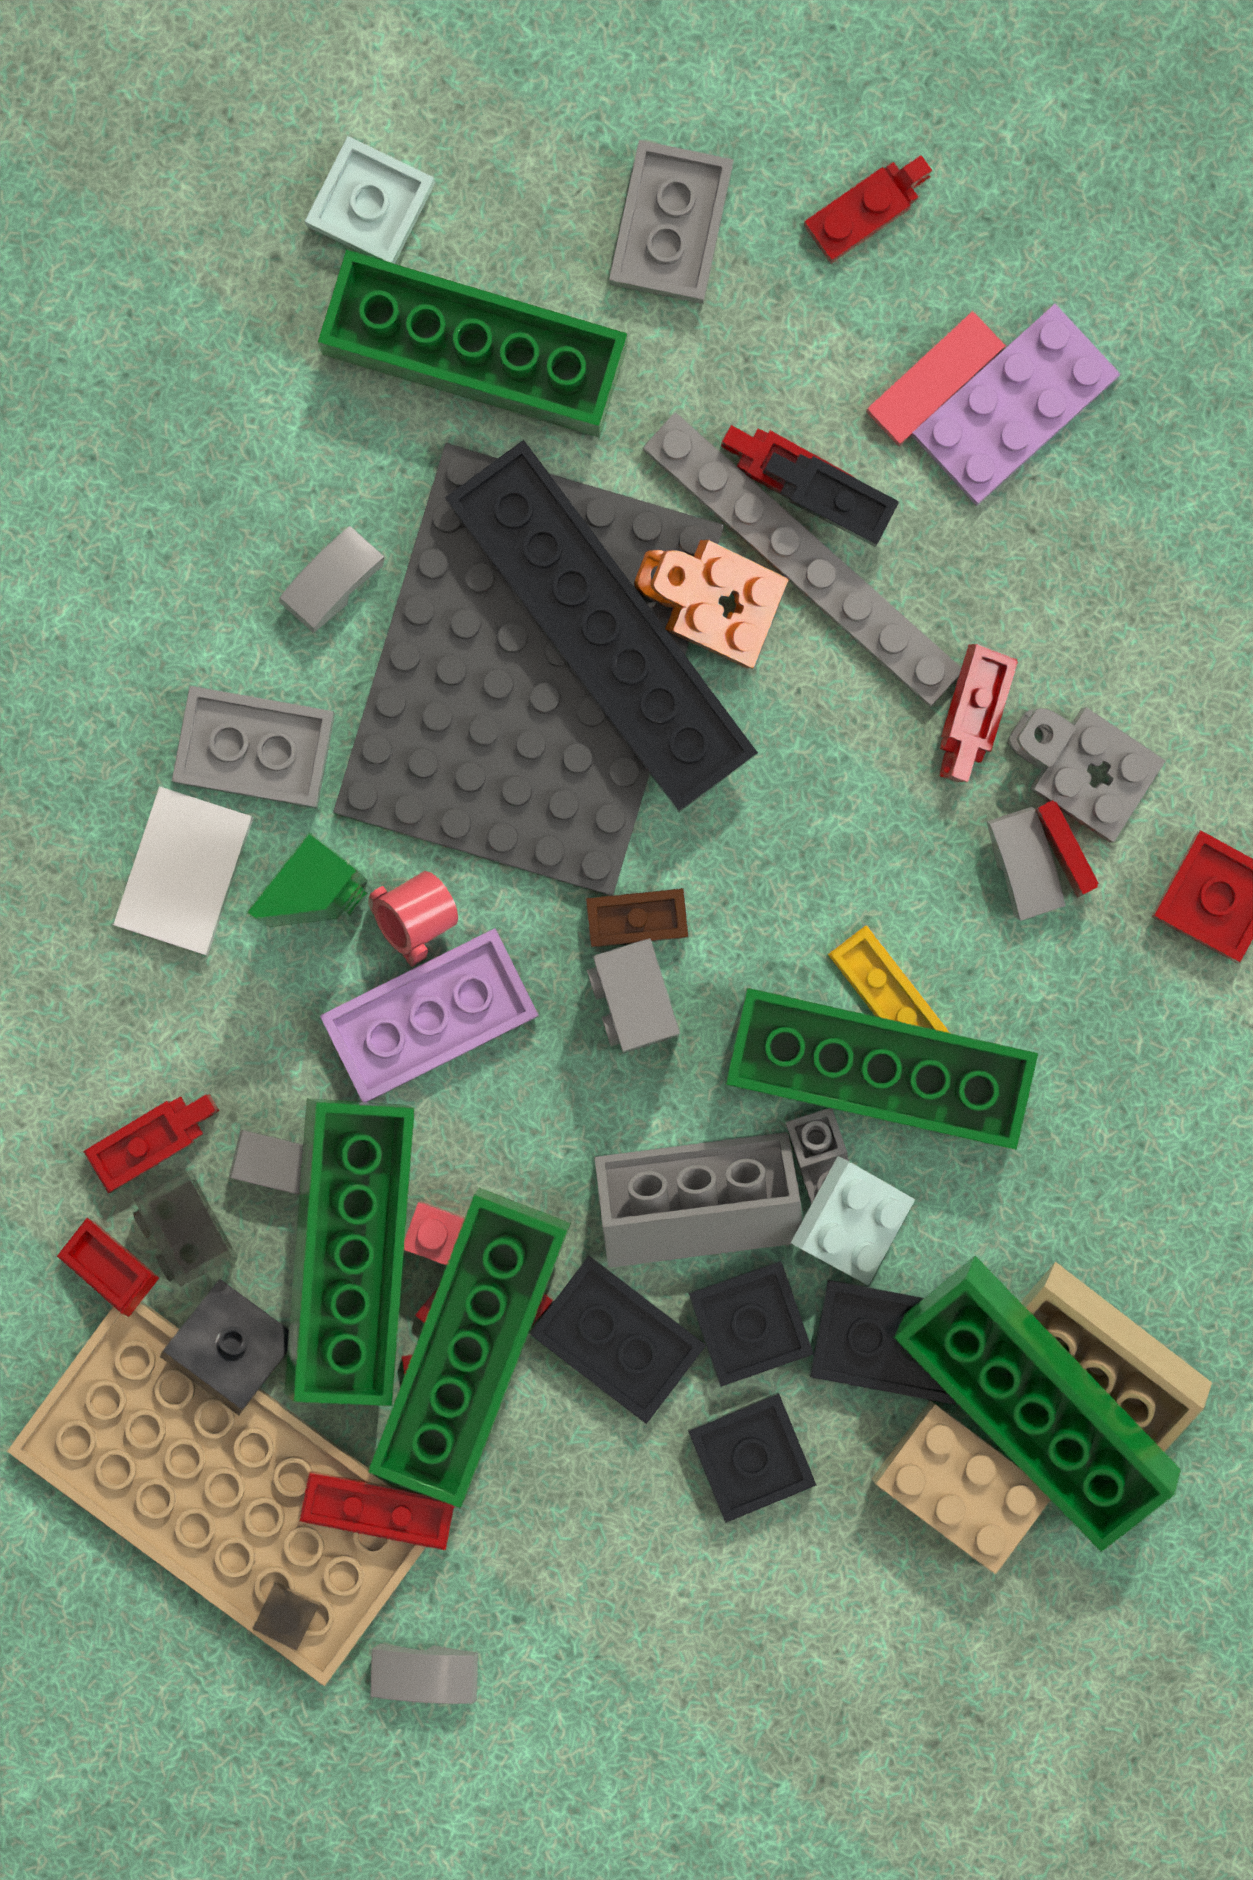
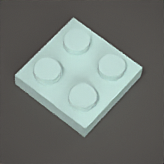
M347 136L305 220V224L307 227L364 255L395 264L435 185V179Z
M838 1156L793 1237L791 1244L869 1286L915 1199Z

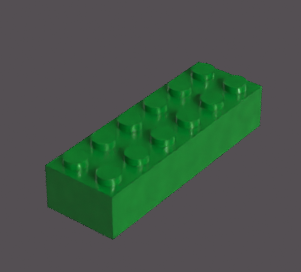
M346 249L319 335L318 345L322 355L600 438L627 350V333Z
M746 988L725 1084L1017 1150L1038 1053Z
M310 1098L306 1100L284 1394L293 1402L392 1406L415 1111L413 1107L389 1103Z
M479 1187L470 1203L369 1467V1473L455 1507H462L569 1231L570 1222Z
M976 1255L904 1315L894 1338L1100 1552H1103L1175 1496L1181 1469Z

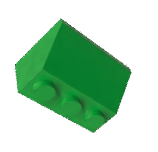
M309 833L247 913L268 927L338 919L343 912L351 916L368 895V892L363 889L368 880L353 866Z

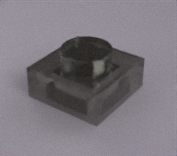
M275 1582L252 1629L297 1651L320 1603Z

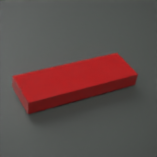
M310 1471L299 1522L446 1550L455 1506L420 1492Z

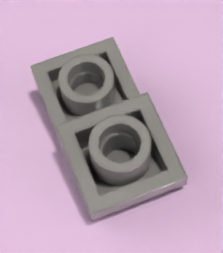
M349 526L301 571L279 597V603L314 633L348 605L349 594L383 567L385 556Z
M1029 807L987 821L997 867L1004 871L1014 916L1022 921L1064 907L1065 901L1056 867L1036 810L1033 807Z
M832 1108L785 1122L811 1204L836 1158L839 1156L849 1161Z
M240 1129L229 1177L299 1195L303 1144Z
M379 1644L372 1648L371 1697L438 1704H473L477 1701V1652L434 1645L425 1651L387 1644Z

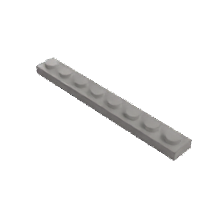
M676 412L644 445L643 451L782 576L788 578V581L926 705L931 707L957 679L961 667Z

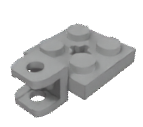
M1087 707L1080 709L1072 723L1048 709L1040 708L1025 711L1008 737V744L1017 755L1035 767L1042 769L1030 790L1048 802L1056 801L1061 811L1108 842L1116 840L1166 761ZM1036 728H1038L1042 734L1040 742H1038L1034 736ZM1103 763L1107 767L1106 774L1109 780L1107 784L1099 783L1093 788L1089 784L1092 776L1087 772V768L1090 764L1097 767Z

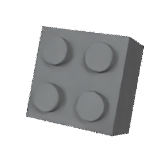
M650 938L593 956L596 967L588 969L587 973L596 1000L605 997L610 1010V1015L602 1017V1021L611 1047L620 1044L624 1054L680 1035Z

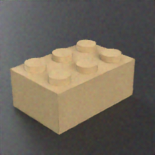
M931 1400L872 1478L878 1487L995 1575L1050 1502V1499L1015 1463Z

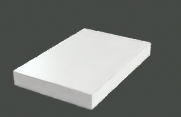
M159 786L113 925L208 956L253 817Z

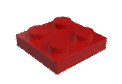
M1201 830L1197 831L1151 917L1231 961L1240 963L1253 940V858Z

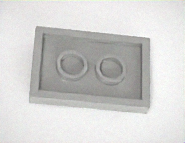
M639 140L609 285L704 304L734 159Z
M189 686L172 782L318 809L335 713L334 711Z

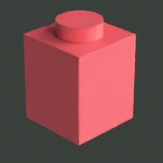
M422 1201L418 1202L405 1237L404 1250L447 1265L465 1217Z

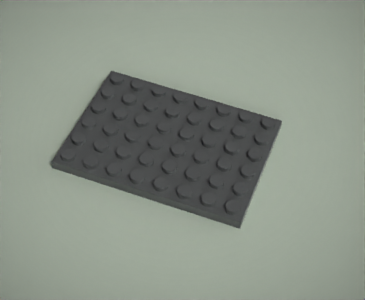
M445 443L333 813L604 895L614 896L650 774L445 500L446 496L498 458ZM550 474L635 589L634 581L647 551L676 550L694 557L700 540H710L719 545L724 528L722 524ZM657 566L651 571V579H653ZM637 590L664 628H666L673 607H666L655 602ZM668 632L686 655L689 641Z

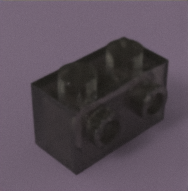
M186 1171L134 1199L139 1209L133 1212L134 1219L146 1238L153 1235L162 1252L156 1256V1259L169 1282L176 1279L180 1287L187 1285L238 1257L192 1171Z

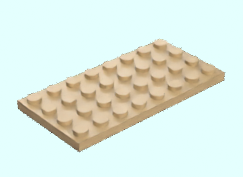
M142 1301L130 1317L121 1314L115 1307H112L7 1452L325 1686L426 1547L299 1522L309 1472L314 1471L374 1484L393 1486L381 1477L369 1473L368 1467L262 1389L258 1390L240 1415L236 1414L160 1357L164 1348L179 1331V1328Z

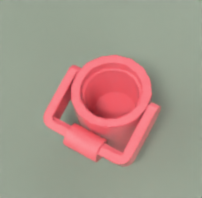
M423 871L390 892H387L384 886H381L369 895L368 905L374 914L378 927L387 941L402 954L411 967L427 958L428 949L425 943L457 925L458 912L451 894L441 880L428 871Z

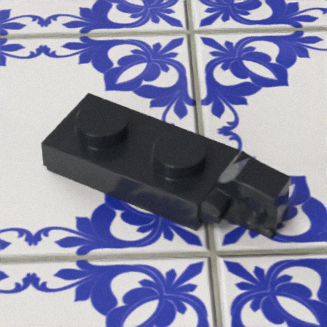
M773 452L762 472L784 485L780 495L789 499L790 503L874 547L879 543L899 504L898 500L814 456L810 459L800 454L796 463Z

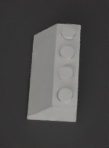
M788 1132L595 1157L608 1268L789 1245L802 1223L801 1202Z

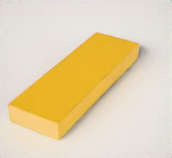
M867 925L828 954L876 1017L950 1033Z

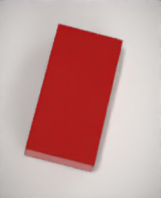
M1052 800L1035 809L1046 839L1077 898L1096 889L1099 882L1057 802Z
M89 1218L84 1220L57 1255L62 1262L121 1314L130 1317L159 1280L155 1273L100 1225Z

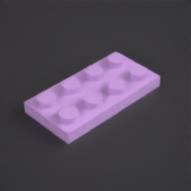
M1054 304L913 431L911 436L977 506L1120 376V373L1065 313Z
M494 928L320 1015L362 1102H369L539 1017L497 930Z

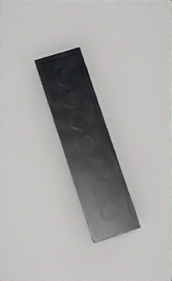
M524 440L445 497L448 505L678 813L758 754Z

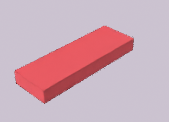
M972 311L870 405L866 413L898 446H901L912 435L913 431L999 355L1006 345Z

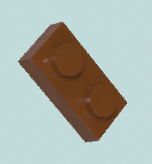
M684 888L586 898L591 948L633 944L649 938L651 942L689 937Z

